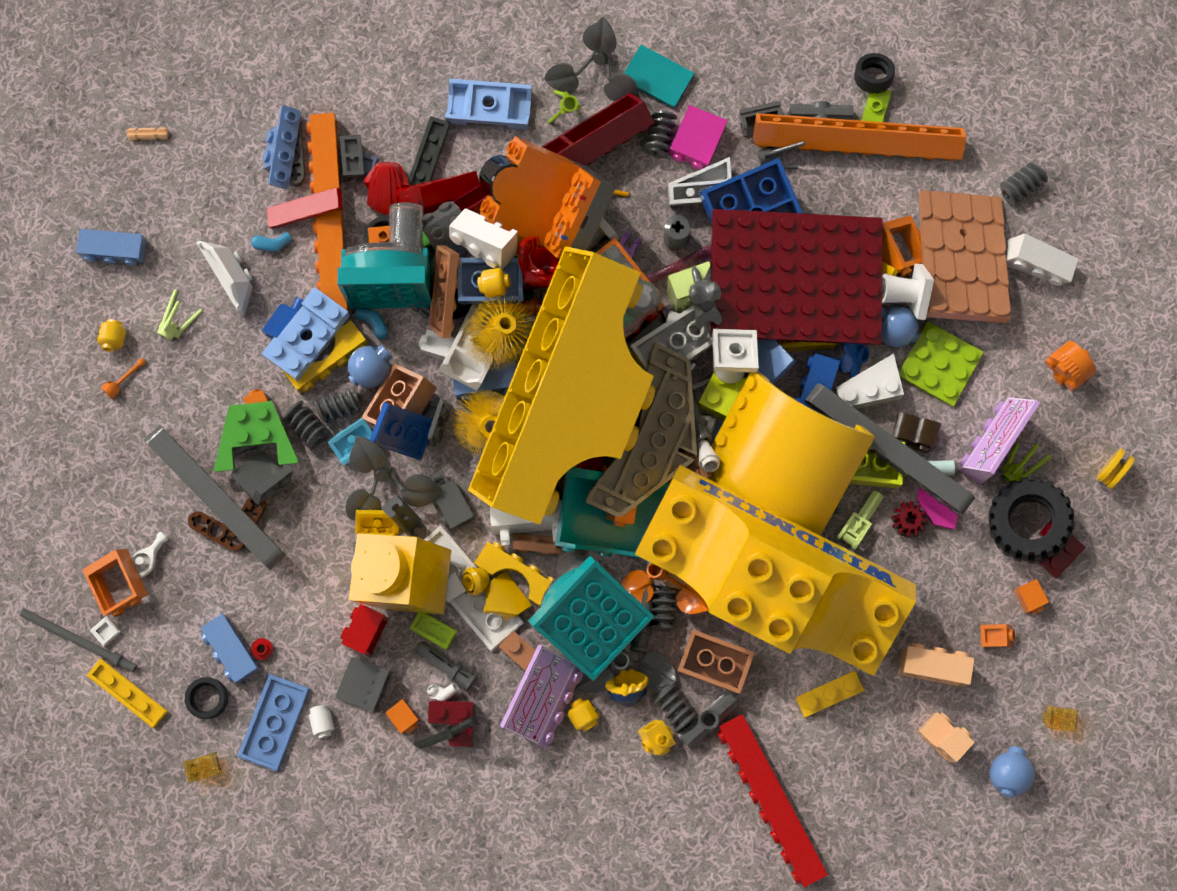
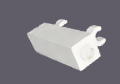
M562 500L558 501L557 507L551 516L544 515L540 525L490 506L492 534H500L502 546H510V533L552 530L553 542H555Z

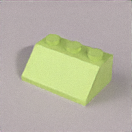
M709 261L696 266L700 271L702 280L708 281ZM692 267L668 276L667 295L673 311L679 314L694 305L689 299L688 291L690 286L694 284Z

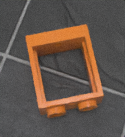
M911 215L883 222L882 260L899 269L896 276H907L913 272L915 264H922L921 234ZM901 233L914 260L904 261L893 239V234Z
M115 549L82 569L103 616H120L125 613L127 607L139 605L142 603L141 599L148 596V592L128 549ZM119 564L133 595L115 604L102 574Z

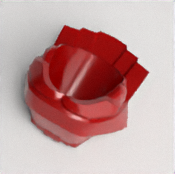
M379 162L368 173L363 181L368 188L367 206L372 207V210H376L381 214H391L400 209L396 189L408 187L409 185L406 174L400 164Z
M539 236L527 237L520 242L517 253L518 264L524 276L523 282L530 284L534 288H549L560 259L556 258L546 248H541Z

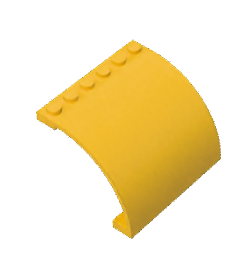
M759 371L750 372L711 445L720 458V466L716 471L711 472L712 477L709 480L821 536L875 436L863 426L856 425L855 428H851L812 410L778 389Z

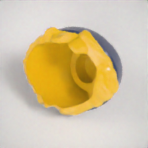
M622 669L618 675L606 682L605 688L608 690L611 700L625 707H630L637 704L646 695L649 679L644 673L633 669L625 671Z

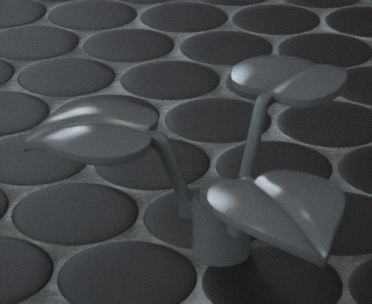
M601 17L597 22L585 29L582 38L588 49L594 52L577 72H574L573 67L568 63H558L549 68L544 77L546 83L552 88L561 92L572 93L579 86V80L576 76L594 60L598 65L606 64L607 80L609 82L604 85V92L610 100L617 101L628 93L640 98L637 84L632 77L623 73H618L613 78L611 77V60L609 57L616 49L617 40L611 25L605 17Z
M356 437L349 456L350 465L361 473H368L373 469L374 482L370 493L364 489H357L349 495L346 501V514L349 519L355 520L356 510H381L380 499L373 495L378 481L385 482L390 477L393 478L401 491H405L403 494L404 502L414 507H421L432 503L442 492V487L437 485L428 476L422 474L408 477L405 481V487L402 486L395 475V471H391V464L387 460L385 451L367 438Z
M622 650L594 681L582 672V679L575 688L587 693L606 690V682L615 677L613 672L609 670L611 667L625 669L628 665H641L638 671L648 677V688H660L675 683L676 674L670 660L660 652L650 651L646 653L642 662L630 660V654L626 650Z

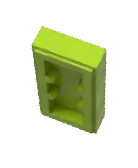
M886 90L878 94L869 93L861 121L883 122L892 91Z
M418 613L409 628L445 650H448L458 633L457 630L427 613Z

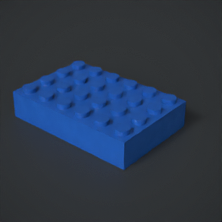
M780 158L704 189L698 194L711 225L713 209L803 214Z

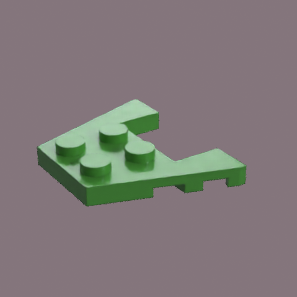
M272 401L229 406L214 472L235 470L234 448L277 443L279 465L299 463V459L295 454L292 443L287 436L284 425Z

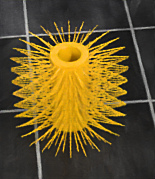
M505 294L503 312L501 303H499V310L496 303L491 307L486 304L489 309L486 310L487 308L483 307L484 311H479L478 315L475 313V317L472 318L474 320L470 322V324L472 323L470 331L465 333L469 334L468 336L472 338H469L470 340H462L470 342L476 340V342H479L476 344L470 343V345H477L482 348L479 356L483 352L484 354L481 359L484 356L485 358L490 357L489 354L492 356L493 352L494 366L495 359L497 360L496 365L499 366L500 361H502V364L507 360V363L510 361L509 357L513 358L516 353L521 352L520 347L524 349L523 345H526L527 335H530L529 330L524 328L533 326L518 324L520 322H527L522 320V318L519 319L516 312L512 315L517 305L512 311L510 310L512 307L507 308L508 311H506Z
M482 391V395L479 394L478 397L476 395L474 399L468 400V403L463 399L468 406L463 405L472 413L468 414L457 409L461 413L457 412L459 414L457 416L458 421H453L463 423L454 424L455 426L459 425V427L454 428H458V434L461 433L463 435L461 438L467 437L464 442L466 440L467 442L469 441L471 443L470 446L476 447V450L478 446L479 448L481 446V449L483 446L484 450L486 441H488L500 411V406H502V400L496 399V396L494 400L493 398L491 400V397L489 400V395L487 399V394L485 397L484 392L483 396Z

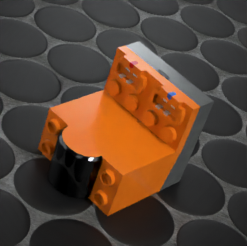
M514 136L513 141L511 140L507 146L506 156H493L481 168L479 175L480 186L488 196L481 204L480 214L486 217L487 221L493 225L496 222L502 224V229L510 232L514 229L518 231V236L525 239L527 237L539 236L540 245L547 248L558 259H560L565 246L587 251L616 188L589 167Z

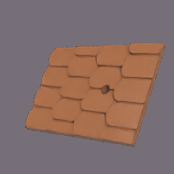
M920 190L918 199L922 264L934 279L926 317L1009 323L1011 308L1001 197Z

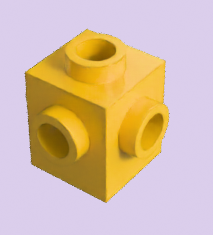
M653 720L638 730L643 740L641 742L642 747L649 754L665 755L671 750L670 747L676 744L672 738L674 737L672 730L662 720Z

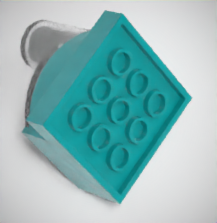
M402 202L392 204L389 207V242L366 243L341 249V268H338L337 285L349 309L411 308L412 306L410 305L431 308L433 265L428 249L423 248V207L421 205Z
M576 549L575 553L564 551L555 562V571L558 576L546 589L541 600L540 609L528 621L542 636L594 681L653 619L654 615L591 556L587 557L583 552Z

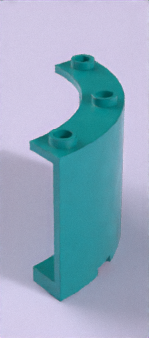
M575 467L569 469L566 474L555 545L562 546V551L575 553V549L599 551L598 555L611 557L612 553L639 557L635 555V552L670 483L666 482L637 505L634 524L626 523L625 527L612 525L613 521L606 519V512L584 502L588 491L604 472Z

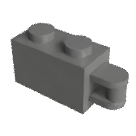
M443 470L430 476L436 484L443 479L446 482L440 486L442 487V492L432 502L435 509L440 508L443 516L440 519L445 528L450 527L454 531L473 521L475 518L454 479L448 481Z

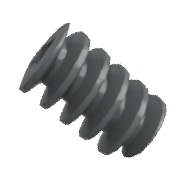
M655 111L651 115L655 123L650 125V128L647 130L648 135L645 138L646 143L643 148L650 155L658 158H667L668 154L663 151L670 150V146L665 143L672 142V138L667 135H673L674 131L670 128L676 127V123L671 120H677L678 118L675 114L668 111Z
M1029 162L1026 167H1022L1020 171L1015 172L1013 176L1008 177L1007 181H1003L1000 184L1001 193L1008 204L1015 206L1014 198L1020 202L1022 201L1021 194L1027 197L1029 195L1028 190L1031 192L1036 190L1034 184L1037 187H1041V180L1047 183V174L1038 164Z
M673 215L665 222L663 238L664 243L670 249L679 250L686 247L689 243L691 225L684 216Z
M353 385V392L345 388V395L338 390L336 398L332 393H329V400L321 396V403H318L314 398L318 415L324 423H328V416L332 420H336V413L341 418L344 417L345 410L351 415L353 407L357 412L361 411V402L355 385Z
M301 400L289 409L284 417V421L290 423V428L295 429L296 435H301V440L306 442L308 448H313L325 441L330 435V431L323 434L325 425L317 427L320 420L312 421L315 414L310 413L307 415L309 407L301 408L304 404V401Z
M655 585L656 588L660 589L654 591V596L659 599L652 600V603L657 606V608L651 609V612L656 615L651 620L655 625H651L648 628L669 632L671 629H676V626L671 624V621L677 620V617L672 615V612L679 611L678 608L673 606V604L677 603L674 595H677L679 590L673 587Z
M671 683L651 697L658 696L655 704L663 703L660 711L668 710L665 718L673 717L670 725H678L675 730L677 733L693 721L696 713H688L691 705L683 706L686 698L678 699L677 697L681 691H672L676 684Z

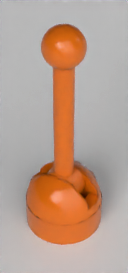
M143 358L138 359L137 364L117 382L108 381L100 388L113 400L119 393V385L135 370L144 366L146 361Z

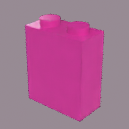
M689 105L670 147L669 155L677 162L683 163L686 161L697 170L710 166L727 127L728 120Z

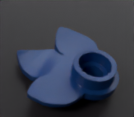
M844 345L845 354L840 358L839 369L841 372L850 371L851 379L859 374L861 364L868 360L869 348L865 345Z

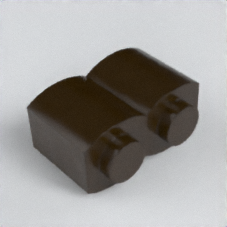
M899 413L896 417L892 436L901 442H905L907 447L912 445L917 447V451L929 453V450L933 451L936 448L941 423L906 413Z

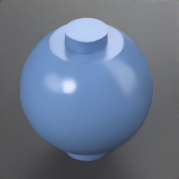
M894 305L887 309L882 307L881 341L890 347L896 348L907 346L910 342L914 343L920 333L918 332L919 321L912 310L902 305Z
M380 345L378 348L372 346L361 347L354 351L349 358L348 372L350 376L348 378L356 387L359 384L363 388L378 387L390 372L389 360L393 356L383 345Z
M1009 747L1008 752L998 755L991 764V782L1001 792L1003 797L1014 798V796H1020L1026 793L1034 783V766L1026 757V750L1022 748Z

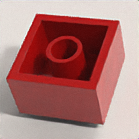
M360 604L351 613L350 619L352 621L349 628L345 627L341 634V644L367 657H371L389 618L376 610Z

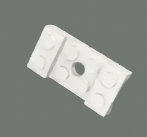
M471 304L439 371L477 391L485 378L494 356L493 352L492 356L489 354L491 357L490 363L485 356L481 359L484 352L480 356L478 352L474 357L477 349H475V346L470 345V343H474L462 341L472 338L468 336L469 334L465 333L470 331L472 323L470 324L469 321L477 313L476 310L480 305Z

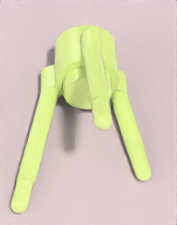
M177 289L173 291L157 333L171 341L174 336L179 338L181 333L203 312L202 309H199L177 329L178 325L172 322L180 305V302L177 301L173 307L178 292Z

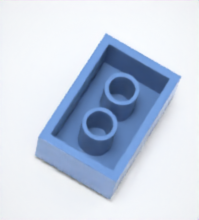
M460 258V267L457 269L458 304H485L484 300L487 302L486 304H504V295L500 296V300L499 296L498 299L497 297L490 299L481 294L478 288V277L481 276V273L484 270L494 268L488 266L481 258ZM512 258L503 269L505 274H509L511 287H507V293L505 294V304L506 301L507 304H522L523 276L518 264V258Z

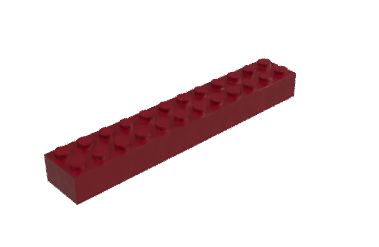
M628 93L541 147L582 165H591L601 155L611 153L614 147L621 143L629 142L632 136L647 131L650 125L655 122L645 102L635 95ZM513 163L509 167L518 168V165L516 163ZM498 173L453 200L461 212L464 209H468L481 215V204L483 200L487 199L489 192L492 193L491 197L498 204L500 203L494 197L492 188Z

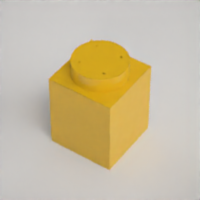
M357 534L355 555L351 565L352 578L349 600L383 610L444 614L452 550L418 537Z

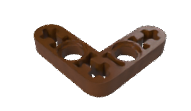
M249 497L242 510L258 524L266 510L267 501L265 500L261 503L262 506L260 508H255L254 513L257 516L254 517L246 512L247 509L252 511L254 507L252 504L253 499ZM199 511L193 512L189 516L188 524L196 532L232 551H240L245 547L242 542L232 547L233 543L225 538L227 531L230 529L216 519ZM202 516L201 520L209 524L207 529L199 524L195 527L194 518ZM215 526H221L223 529L222 535L219 537L212 536L211 531ZM232 531L228 534L233 538L237 537Z

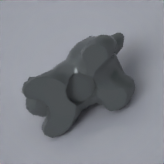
M693 266L692 276L694 284L690 286L688 291L689 299L695 308L696 327L700 329L712 321L716 325H720L722 317L716 305V300L720 299L722 294L720 286L716 282L702 280L700 271L696 266Z

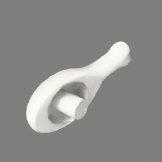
M164 532L157 534V538L151 546L137 551L132 556V560L141 578L146 577L153 570L159 548L168 541L169 537Z

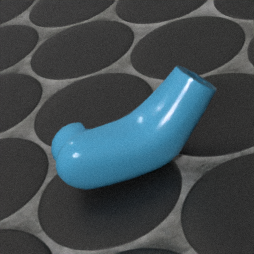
M288 232L274 239L256 235L252 238L251 245L258 250L277 252L289 244L292 238Z
M357 308L355 318L370 324L377 339H385L388 329L380 314L374 310Z

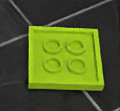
M927 321L901 367L899 376L900 379L953 407L984 352Z

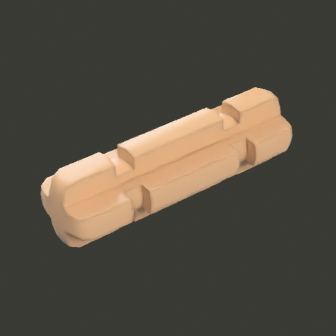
M165 127L158 128V130L156 128L127 129V138L130 141H136L137 139L157 140V138L167 140L169 136L168 130Z

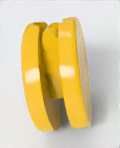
M1122 448L1118 449L1110 457L1096 476V480L1103 482V484L1107 485L1108 489L1114 488L1135 462V458L1130 455L1122 464L1120 463L1126 452Z

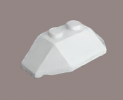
M203 241L197 242L198 247L236 310L241 316H244L253 289L250 283L253 278L247 268L244 270L241 268L240 263L243 261L236 251L232 253L229 247Z

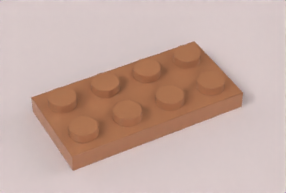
M437 245L429 329L441 338H450L451 332L454 330V321L452 319L453 311L456 309V299L454 297L455 290L458 288L457 269H459L461 261L459 253L445 245Z

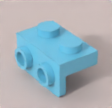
M361 418L327 440L342 465H350L349 456L356 437L361 436L370 440L372 430L366 421Z

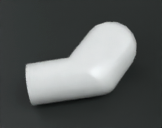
M454 682L446 688L436 686L435 684L427 688V694L437 701H447L460 691Z

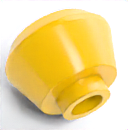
M467 567L462 574V584L466 592L473 596H478L482 593L490 582L488 573L482 568Z

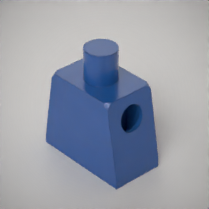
M296 297L291 307L281 303L262 329L264 335L272 339L274 337L277 338L303 306L301 303L304 300ZM308 330L304 331L301 335V339L304 341Z

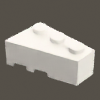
M464 209L449 226V237L455 244L462 245L468 249L473 256L483 259L488 266L503 270L517 254L518 231L514 229L510 232L502 229V224L496 222L493 225L486 222V217Z
M1027 234L1005 240L1007 267L1048 280L1056 286L1072 281L1078 258Z
M894 354L836 387L834 393L855 409L900 400L904 392Z

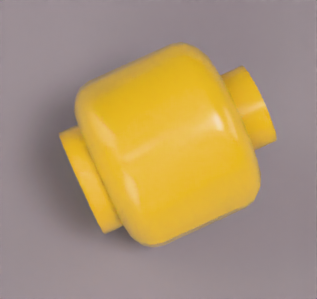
M501 268L484 270L481 276L478 277L479 291L487 298L503 296L507 293V287H511L509 274H505Z
M108 319L100 324L96 341L102 346V350L114 352V350L123 347L127 330L120 321Z
M580 698L570 704L572 709L568 711L567 715L576 730H583L585 732L598 724L597 720L600 718V714L592 700L583 701Z

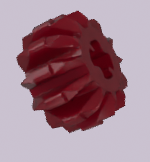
M910 501L907 507L902 502L900 508L896 507L893 510L897 515H892L891 520L897 521V523H894L892 528H901L897 532L898 535L906 531V538L911 536V532L914 537H918V530L920 532L926 530L922 524H927L928 520L922 517L927 512H919L922 505L919 504L914 508L913 501ZM907 515H909V517L913 516L914 521L912 522V525L910 524V522L907 523L905 521V519L908 517Z

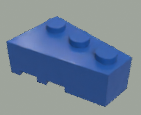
M815 351L813 356H809L806 365L809 371L807 377L803 376L799 387L803 389L801 397L797 396L795 400L809 407L804 400L817 383L831 390L840 359Z

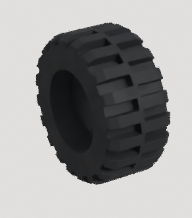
M1023 477L1021 481L1016 482L1013 480L1009 482V486H1003L999 490V494L994 497L989 510L990 534L995 540V545L998 549L1001 548L1006 556H1012L1019 562L1022 560L1028 561V563H1034L1039 560L1044 562L1051 556L1054 558L1061 549L1066 547L1074 527V510L1071 508L1069 497H1065L1064 491L1060 487H1054L1053 482L1049 480L1043 482L1039 477H1034V480H1028V477ZM1024 502H1037L1044 505L1052 516V526L1049 532L1038 539L1020 537L1013 531L1010 524V516L1013 509Z

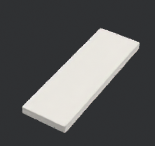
M439 526L424 539L452 550L449 576L456 573L461 583L462 574L467 567L477 568L442 526ZM484 591L478 596L465 592L450 602L491 652L512 631L518 630L525 624L519 616L511 617L506 621L500 615L483 613L484 606L486 605Z

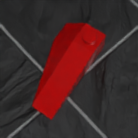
M477 171L396 189L400 209L418 211L420 221L422 216L435 212L443 203L451 202L479 185Z

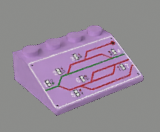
M1008 397L1004 402L1000 400L994 409L996 415L993 419L988 418L982 427L985 432L981 437L977 435L972 442V452L970 455L965 453L959 462L962 465L959 471L980 485L990 478L1040 402Z
M538 644L500 727L547 749L554 739L557 725L564 718V710L567 704L573 699V691L582 679V671L570 660Z

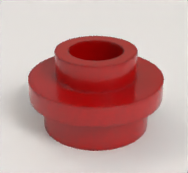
M259 638L253 642L251 653L256 659H268L273 653V645L268 639ZM260 645L265 646V651L263 653H260L258 651V647Z

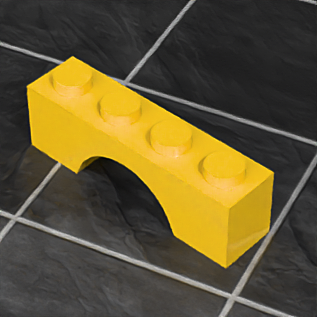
M350 320L335 334V346L332 353L322 361L313 362L298 382L284 370L282 371L300 394L302 392L307 393L315 387L314 383L320 379L323 381L330 377L331 371L336 367L342 368L345 366L352 353L368 345V343Z
M487 542L475 560V566L482 568L492 577L503 571L520 573L529 583V600L541 607L546 593L557 580L550 576L546 579L540 575L542 571L533 565L527 567L522 563L523 559L518 555L512 553L510 556L505 553V547L499 543L494 542L491 544Z

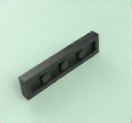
M430 116L408 178V187L432 180L451 125L450 122Z

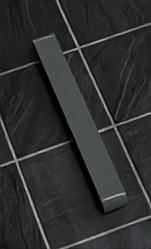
M817 383L804 400L814 411L851 428L860 425L875 436L868 449L870 452L955 514L963 516L974 501L975 497L972 493L824 385Z
M160 425L144 439L158 456L270 571L286 556Z

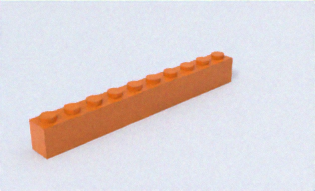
M335 113L309 115L310 122H307V133L311 135V142H308L309 154H312L309 170L310 174H313L314 181H310L311 193L316 194L337 187L341 189L342 198L337 118ZM342 209L317 216L316 221H313L314 234H317V241H314V250L319 258V261H315L316 273L320 274V281H317V289L350 314V309L337 285L338 268H341V249H346Z
M756 113L753 134L754 145L762 148H768L769 146L782 148L805 141V145L798 147L800 150L841 151L845 154L857 152L864 155L882 154L887 157L899 155L906 158L924 157L929 160L941 158L947 161L962 160L967 138L964 128L760 113Z

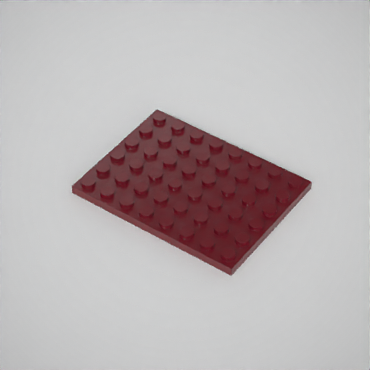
M713 209L710 281L716 282L721 289V298L716 300V305L721 314L722 322L720 325H716L713 321L709 324V338H712L713 329L757 330V340L880 345L882 331L883 218Z

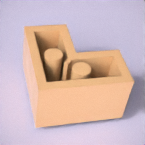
M935 712L921 726L917 733L949 763L957 762L975 743L971 739L972 735L964 727L961 729L953 727L950 724L952 722L951 719L941 712L939 714Z

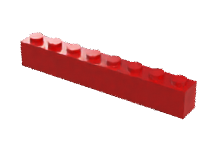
M743 714L718 727L720 731L717 732V735L722 744L727 743L730 749L727 754L731 762L738 764L741 771L737 773L743 784L748 783L751 789L748 792L754 804L758 803L762 810L759 812L764 824L769 823L773 831L769 832L775 844L779 843L783 851L780 854L786 865L791 864L794 870L791 872L795 883L797 885L801 883L802 887H806L827 876L828 874Z

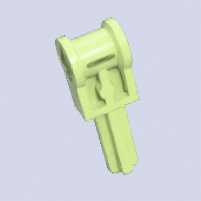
M873 491L859 513L853 512L836 539H842L852 546L851 549L855 550L872 525L869 520L882 502L883 495Z

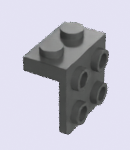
M453 201L443 203L439 206L438 210L425 214L419 221L420 230L426 235L435 252L437 245H445L459 254L467 250L462 245L455 244L449 237V226L461 214L460 208Z
M441 398L439 403L429 401L421 414L433 419L427 438V445L435 447L437 442L440 443L443 436L442 424L447 422L450 413L445 400Z
M259 451L235 469L231 477L259 506L265 500H270L279 489L285 488L290 484L293 469L288 464L281 469L264 451Z

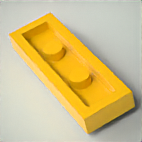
M853 671L797 696L795 699L805 718L863 692L864 688L856 671Z

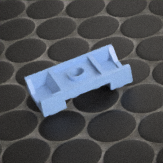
M449 79V99L445 120L450 122V124L467 125L468 122L506 125L508 129L529 130L532 85ZM486 99L494 100V105L485 107L483 102Z
M315 287L301 303L303 306L277 338L274 337L261 353L267 360L276 364L297 382L350 317L347 310ZM304 331H311L313 335L310 340L304 341L301 339Z

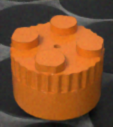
M1073 341L1064 343L1048 356L1044 362L1055 373L1053 379L1059 386L1064 384L1070 391L1076 390L1096 374V367L1089 357V352L1083 350Z

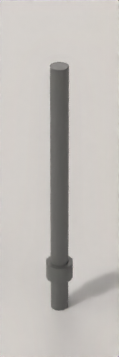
M25 608L20 612L21 617L109 660V663L116 667L121 666L133 673L137 669V664L123 658L124 656L116 651L113 653Z

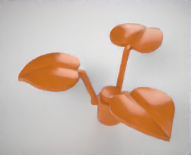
M651 562L647 565V573L642 570H633L625 576L621 583L641 603L643 593L647 587V603L654 597V589L651 586L654 583V579L658 581L666 579L682 589L676 597L677 606L681 611L694 615L709 610L705 600L689 584L686 583L684 586L668 576V571Z

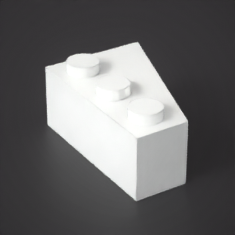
M730 157L668 183L669 206L702 204L698 195L702 190L732 178Z

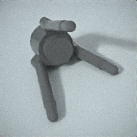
M802 141L782 148L770 146L757 151L760 166L777 159L776 154L805 145L806 142ZM783 165V168L786 170L798 169V166Z

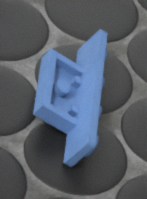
M285 105L280 108L278 125L267 132V148L263 153L262 161L264 162L263 169L270 171L268 184L286 190L289 188L301 111Z

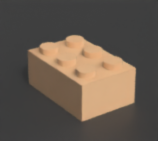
M911 643V645L902 649L898 675L960 687L971 685L974 658L968 657L969 653L955 651V653L949 654L946 653L947 649L933 647V649L928 650L924 649L925 645Z

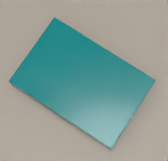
M640 45L623 74H627L634 79L639 91L675 109L695 73Z

